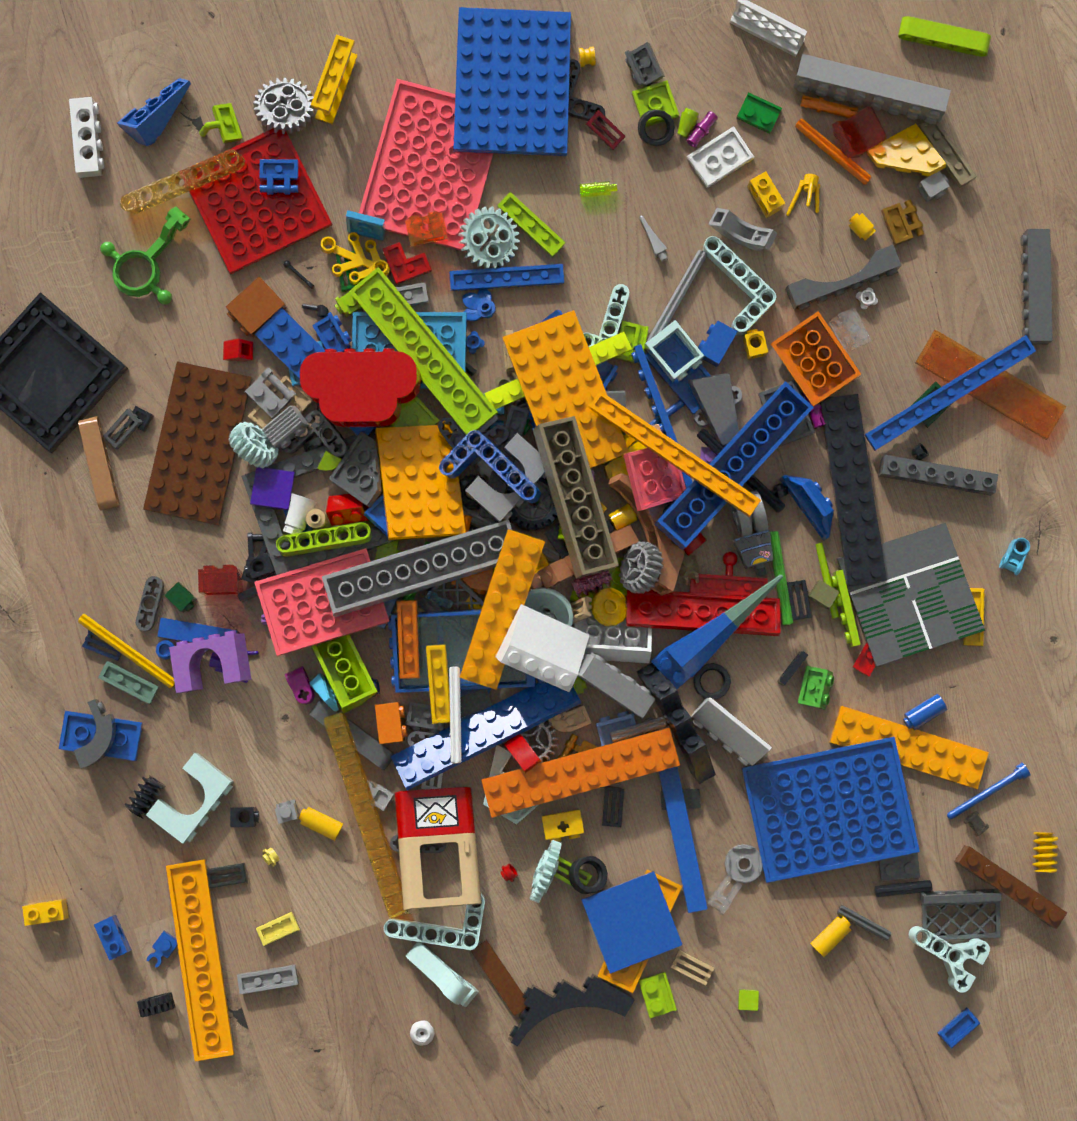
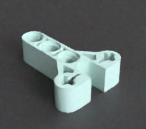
M914 926L909 931V939L914 944L943 960L949 975L948 984L951 988L961 993L970 989L976 977L964 970L963 963L966 959L971 958L983 965L990 952L988 943L974 938L965 943L952 945L919 926ZM922 932V939L917 941L918 933ZM938 941L939 948L934 950L933 945ZM955 951L954 959L950 960V953Z
M417 942L407 953L406 957L429 977L453 1003L467 1007L479 991L472 984L454 972L422 942Z

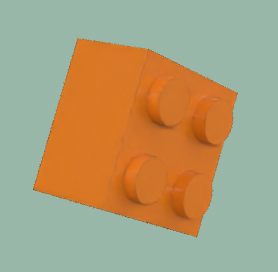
M399 702L375 705L379 744L405 741L404 737H408L407 726L403 725L402 718H405L404 706H401Z

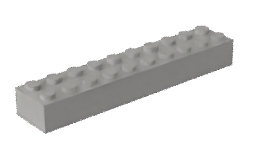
M509 520L322 576L333 616L344 615L495 568L507 530H512Z

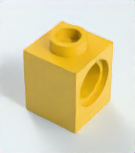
M758 329L747 331V334L743 337L747 359L766 356L768 348L764 332L758 331ZM755 339L759 341L760 346L755 348L751 346L750 341Z

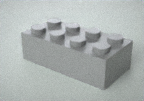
M584 652L577 676L629 712L643 718L655 700L650 695L652 692L644 686L637 684V681L628 675L626 676L621 673V670L615 666L608 664L599 655H595L592 652L590 654Z

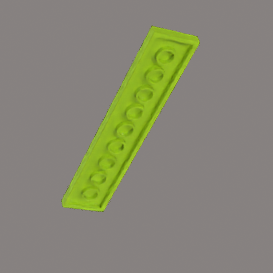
M379 267L349 291L399 352L408 354L414 360L420 370L421 380L466 435L470 431H478L498 414V411Z

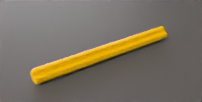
M86 614L80 616L78 622L167 687L172 688L175 685L174 678Z

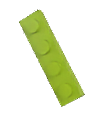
M511 192L497 205L503 213L507 212V217L513 218L512 221L552 258L565 245V242Z
M843 570L835 571L831 577L833 588L836 587V590L839 591L836 603L837 606L841 607L842 611L840 620L841 624L845 625L846 628L844 633L845 641L850 647L858 646L861 644Z

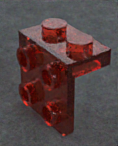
M870 106L846 121H836L832 124L833 134L842 145L841 150L847 158H858L887 138L874 109Z

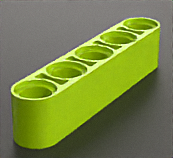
M910 16L902 17L898 37L905 41L979 57L988 55L991 35Z
M355 523L284 535L278 538L276 547L281 555L294 556L365 544L371 540L372 532L368 524ZM362 529L368 531L364 537L358 536V532ZM343 532L349 534L346 540H340L339 535ZM322 536L329 537L327 543L322 544L319 542ZM309 539L310 543L308 546H300L302 540ZM285 542L291 543V546H290L289 549H287V550H282V549H281V546H282L283 543H285Z

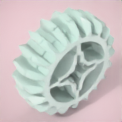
M247 422L239 423L229 435L230 446L234 448L233 451L238 454V457L249 462L250 465L253 464L257 468L268 467L278 456L279 449L272 445L258 425L254 426L252 423L248 424Z

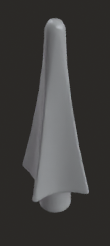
M641 215L639 219L646 231L655 258L659 256L661 262L667 260V247L661 242Z

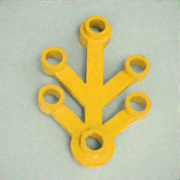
M351 232L348 235V243L353 246L355 253L337 246L336 241L332 237H324L321 240V250L324 253L330 254L333 252L351 260L343 264L333 265L332 274L334 276L340 277L343 272L360 266L369 268L361 272L353 271L350 273L349 281L356 285L377 267L383 268L382 272L386 276L389 274L390 267L386 261L380 259L374 240H368L365 243V250L371 254L373 261L366 259L359 242V235L355 232ZM356 237L357 240L352 241L350 238ZM372 244L374 247L368 248L367 246ZM326 245L332 246L330 249L325 248ZM336 268L341 269L340 272H335L334 270ZM352 276H357L358 279L353 280Z

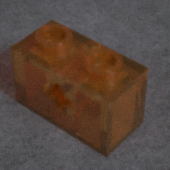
M433 211L427 213V216L420 217L415 215L409 217V220H405L411 247L448 239L443 213ZM424 225L428 226V231H425Z

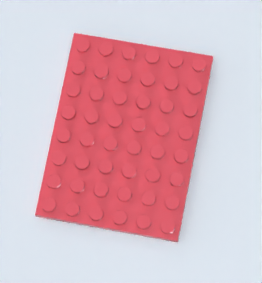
M397 79L359 213L384 219L386 231L461 251L465 246L464 244H459L463 237H460L458 234L464 232L460 226L466 225L463 220L465 218L470 219L468 214L471 212L475 214V210L479 208L494 153L453 152L455 94Z

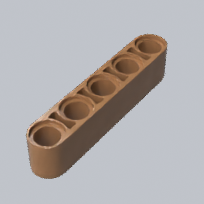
M98 416L78 421L79 430L99 510L120 506L100 420Z

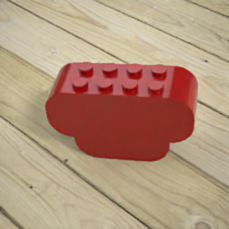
M385 348L383 352H375V349H363V352H356V349H344V352H337L336 349H325V352H316L304 359L300 367V384L303 391L313 401L319 403L323 415L334 425L339 427H386L396 422L399 418L401 404L409 403L417 397L421 387V374L416 363L408 354L395 351V349Z

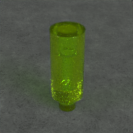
M610 181L579 184L580 197L611 195V192L617 191V184H610Z

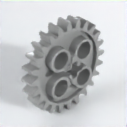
M277 78L276 83L270 80V86L263 84V90L258 89V95H255V101L253 102L254 114L257 116V121H261L262 126L267 125V130L274 128L275 133H277L281 129L282 134H284L285 130L288 129L292 133V128L300 131V125L306 127V121L311 122V116H314L315 108L311 107L314 96H312L311 90L307 91V85L301 86V81L294 84L293 78L290 82H287L286 78H284L283 82H280Z

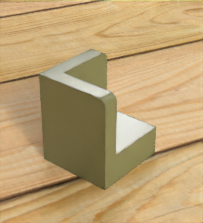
M819 580L808 597L825 609H829L839 591Z

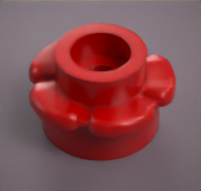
M510 863L502 866L500 873L504 880L514 882V879L518 876L516 869Z

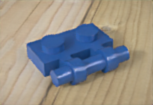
M260 159L259 178L260 180H267V185H260V193H267L268 195H273L274 193H284L285 195L298 193V185H291V180H298L299 161ZM274 180H284V185H274Z

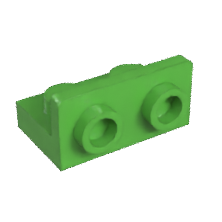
M806 666L798 703L825 710L830 702V687L834 684L833 672Z

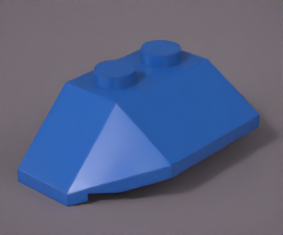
M783 475L779 480L784 486H788L787 490L822 540L825 541L830 537L834 512L832 502L828 497L824 498L821 493L822 489L816 481L813 482L807 478Z

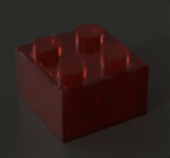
M214 565L203 566V569H198V591L204 596L239 594L243 592L242 571L234 565H223V568L219 569Z

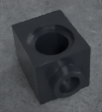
M268 553L245 560L247 564L244 566L247 577L251 576L253 580L276 573ZM258 562L264 565L261 572L254 571V566Z
M256 807L230 808V827H255L256 823H259L260 815L259 811H256ZM244 811L250 815V820L247 823L243 822L240 818L241 813Z

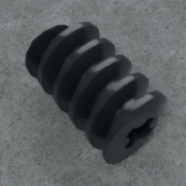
M150 775L149 778L142 777V780L145 782L144 785L138 783L140 791H133L136 798L129 797L132 804H124L130 812L144 819L142 815L148 813L146 808H152L150 801H157L154 795H161V791L158 788L165 789L166 787Z

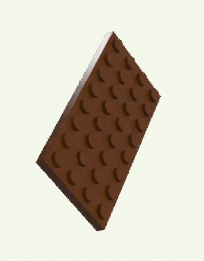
M177 361L143 510L219 526L236 453L233 451L234 448L230 446L229 435L236 425L243 422L248 394L245 391L251 386L252 377Z

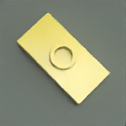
M290 912L257 927L256 930L263 946L300 930L293 912Z

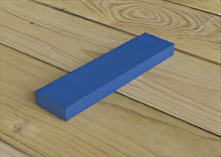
M161 618L157 637L193 642L192 639L204 637V640H207L209 635L220 634L221 637L225 636L224 632L235 630Z

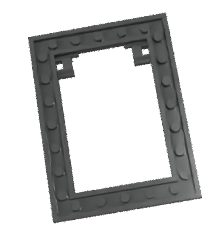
M374 430L369 435V437L376 441V434ZM357 435L344 438L349 444V448L358 437ZM333 442L338 447L337 451L342 452L343 450L341 448L343 445H339L336 442ZM325 445L264 468L295 472V478L319 470L317 467L325 451L331 452ZM256 471L241 476L250 501ZM252 506L276 575L365 548L369 551L396 541L388 540V537L375 526L370 528L372 538L365 544L294 556H283L276 547V542L279 537L283 536L274 508ZM368 531L358 532V536L364 537ZM305 539L301 541L300 546H307ZM289 542L283 543L282 546H281V549H282V550H287V549H289L290 546H291V543H289Z

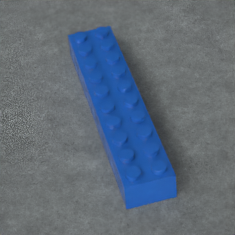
M785 381L709 465L740 486H743L814 407ZM694 480L654 525L683 550L727 502Z

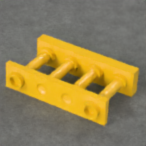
M336 34L311 103L312 108L318 109L315 119L332 125L358 57L357 54L352 53L355 41Z

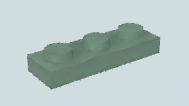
M110 661L105 663L98 677L148 704L152 703L160 688Z

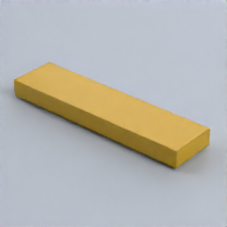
M446 644L426 646L432 724L450 723V688Z

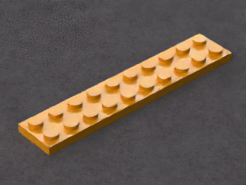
M206 859L167 865L166 871L194 1060L201 1061L234 1055Z

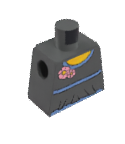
M769 530L732 541L745 569L754 567L757 577L768 574L765 564L773 561Z

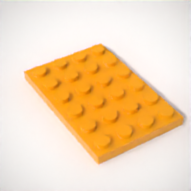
M445 424L443 430H448L452 434L453 431L450 428L452 424ZM438 425L376 428L375 434L379 453L388 540L445 537L466 533L459 476L451 479L443 475L439 470L441 461L453 449L439 431ZM453 464L447 467V473L452 472Z

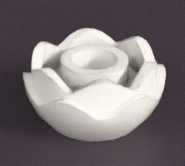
M427 1021L415 1022L410 1030L412 1041L420 1046L429 1044L435 1034L434 1028Z

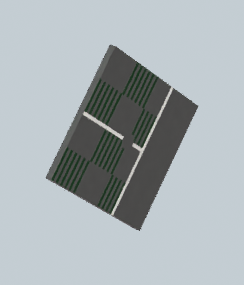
M946 523L882 543L887 577L885 582L848 586L844 558H837L840 570L844 572L847 589L875 667L985 631Z

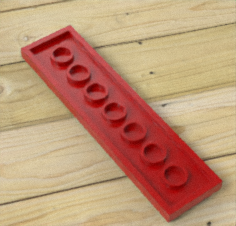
M627 590L626 626L695 631L748 596L677 591L660 595L653 590L645 591L644 594L633 593ZM764 598L733 633L780 636V598Z

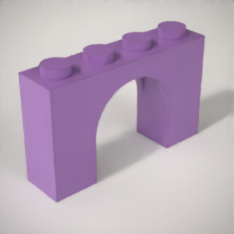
M236 630L224 632L225 636L220 637V634L209 635L207 640H204V637L194 638L192 643L180 641L176 642L177 646L169 647L176 693L203 689L200 662L204 653L209 649L213 650L220 658L224 684L252 680L244 633L237 634Z

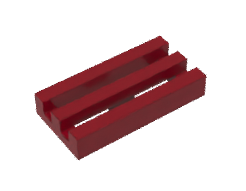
M599 110L585 124L611 150H614L626 137ZM599 116L611 129H613L620 136L619 139H617L596 118ZM594 122L599 128H601L615 143L612 144L607 138H605L592 125V123Z

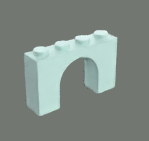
M194 753L182 769L202 784L205 791V800L202 807L194 814L185 815L177 812L162 799H158L146 814V816L182 844L187 841L190 843L197 834L195 830L198 826L202 827L207 822L209 812L211 810L215 811L221 804L219 799L223 794L227 796L233 788L231 785L233 780L198 753Z

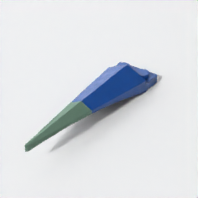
M783 575L777 576L718 617L669 645L653 658L651 662L678 689L689 678H693L780 582Z

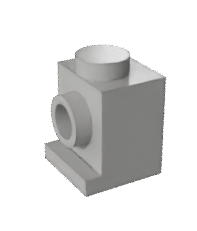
M295 799L276 804L275 812L278 824L299 818Z

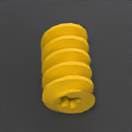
M1033 832L1034 835L1039 837L1033 840V842L1039 846L1033 848L1038 854L1033 855L1032 858L1038 860V862L1032 863V866L1038 868V870H1035L1036 872H1057V869L1052 867V865L1057 864L1058 861L1052 859V857L1058 856V853L1052 850L1058 848V845L1053 842L1058 841L1059 838L1053 835L1055 833Z

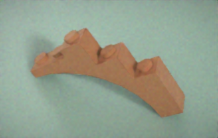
M620 473L610 478L608 485L620 493L630 504L643 526L647 541L659 548V551L662 552L661 557L664 559L661 563L664 567L661 568V574L658 577L659 581H656L655 586L650 589L660 595L673 592L685 551L681 550L676 544L671 543V539L654 525L663 515L665 503L637 511L629 476Z
M631 525L610 533L615 554L639 542ZM569 555L539 570L534 575L530 590L535 588H552L574 576Z

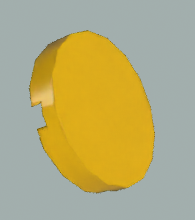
M605 588L598 591L591 603L595 619L604 626H615L622 623L626 618V598L619 590L614 588Z

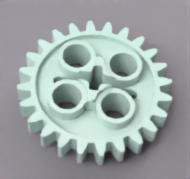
M483 207L481 211L476 209L475 214L472 212L468 214L470 219L465 218L463 220L466 225L460 226L464 232L458 234L460 237H463L459 244H464L465 246L461 251L467 250L468 253L465 257L471 256V263L478 261L477 267L482 266L483 263L485 269L489 268L490 265L492 268H496L497 264L501 267L504 265L503 261L508 263L510 261L509 257L515 256L512 251L518 250V247L514 244L520 242V240L515 238L519 232H514L513 230L517 225H511L510 223L513 218L507 220L508 213L506 212L501 215L500 208L496 212H494V207H490L489 210ZM484 220L490 223L489 229L484 227ZM496 224H498L499 227L490 237L491 241L487 242L484 245L483 250L481 252L480 248L487 241V235L491 234L494 231ZM499 232L505 235L504 241L499 238ZM474 235H476V236L479 237V239H480V243H479V244H476V243L474 242V240H473V236H474ZM489 247H492L494 249V256L489 254Z
M552 840L548 849L544 851L533 876L530 900L539 903L543 894L547 893L558 868L561 843Z

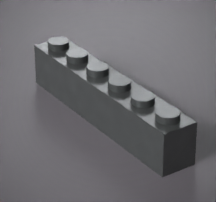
M1027 229L1020 239V244L1023 246L1021 264L1024 265V272L1021 274V282L1024 283V290L1021 294L1022 302H1024L1022 320H1025L1022 337L1026 335L1032 345H1048L1053 341L1050 229Z

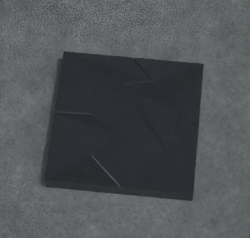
M40 292L0 336V410L47 451L53 453L76 428L78 421L85 418L128 368Z

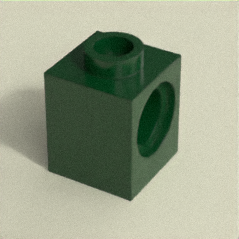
M177 582L164 595L183 613L185 611L189 612L196 605L194 602L197 598L180 582Z

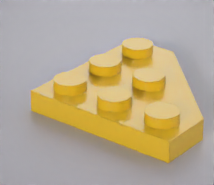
M916 123L867 149V155L878 168H896V171L911 173V171L919 172L924 176H931L946 168L945 161Z

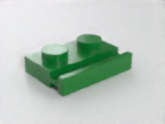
M748 92L736 118L770 134L782 108Z

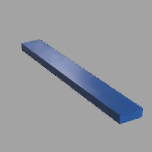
M676 766L658 771L687 911L692 913L708 908L679 771Z

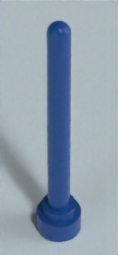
M1020 763L1015 766L1016 769L1013 770V773L948 812L947 817L954 819L1015 780L1028 778L1031 776L1029 770L1024 763Z

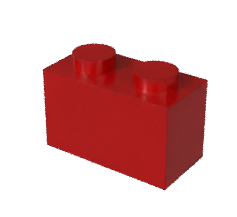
M350 493L328 497L326 514L331 526L368 521V518L364 516V512L369 507Z

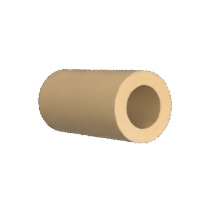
M312 509L307 513L306 522L310 527L315 529L331 527L325 511Z

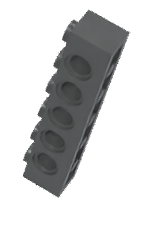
M890 455L881 457L878 477L989 496L996 493L998 474Z

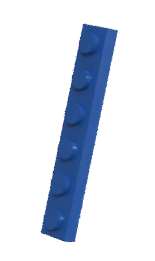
M563 264L449 271L451 291L564 284Z

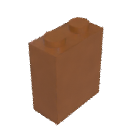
M260 276L226 306V309L229 311L227 313L228 317L233 322L237 320L241 324L239 327L246 336L250 334L253 338L255 333L280 308L284 310L287 308L285 303Z

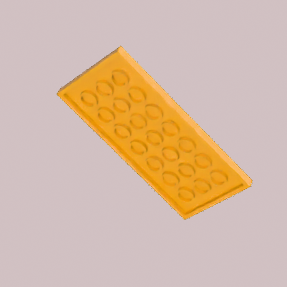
M574 310L502 337L536 426L575 416L590 468L624 456L623 454L630 453L621 430L589 408V405L600 391L606 395L607 393Z

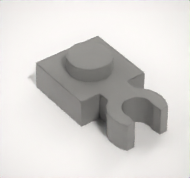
M365 780L364 783L368 784L369 788L367 791L359 789V792L363 795H370L368 801L381 810L386 811L395 794L380 784L374 788V784L371 781Z

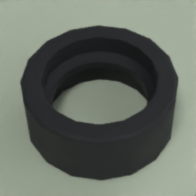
M656 109L644 113L637 127L642 141L652 146H661L669 142L675 130L674 121L671 116L665 111ZM652 117H661L666 122V133L660 139H652L646 133V123Z
M710 663L705 664L695 674L693 683L696 692L705 699L711 697L714 700L723 697L728 692L731 679L728 671L723 666ZM707 671H717L723 677V686L716 693H709L701 686V677Z
M586 856L577 859L569 869L570 884L581 894L598 892L607 882L608 872L606 866L597 857ZM583 864H591L597 871V882L593 886H585L579 879V869Z

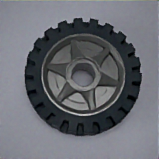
M519 476L514 480L513 484H518L521 477ZM541 477L537 482L541 492L537 506H530L525 500L519 508L515 506L511 511L513 515L510 518L519 527L535 531L550 526L557 519L558 515L547 478ZM509 486L506 494H510L515 491ZM528 492L526 496L529 498L533 496L534 492Z

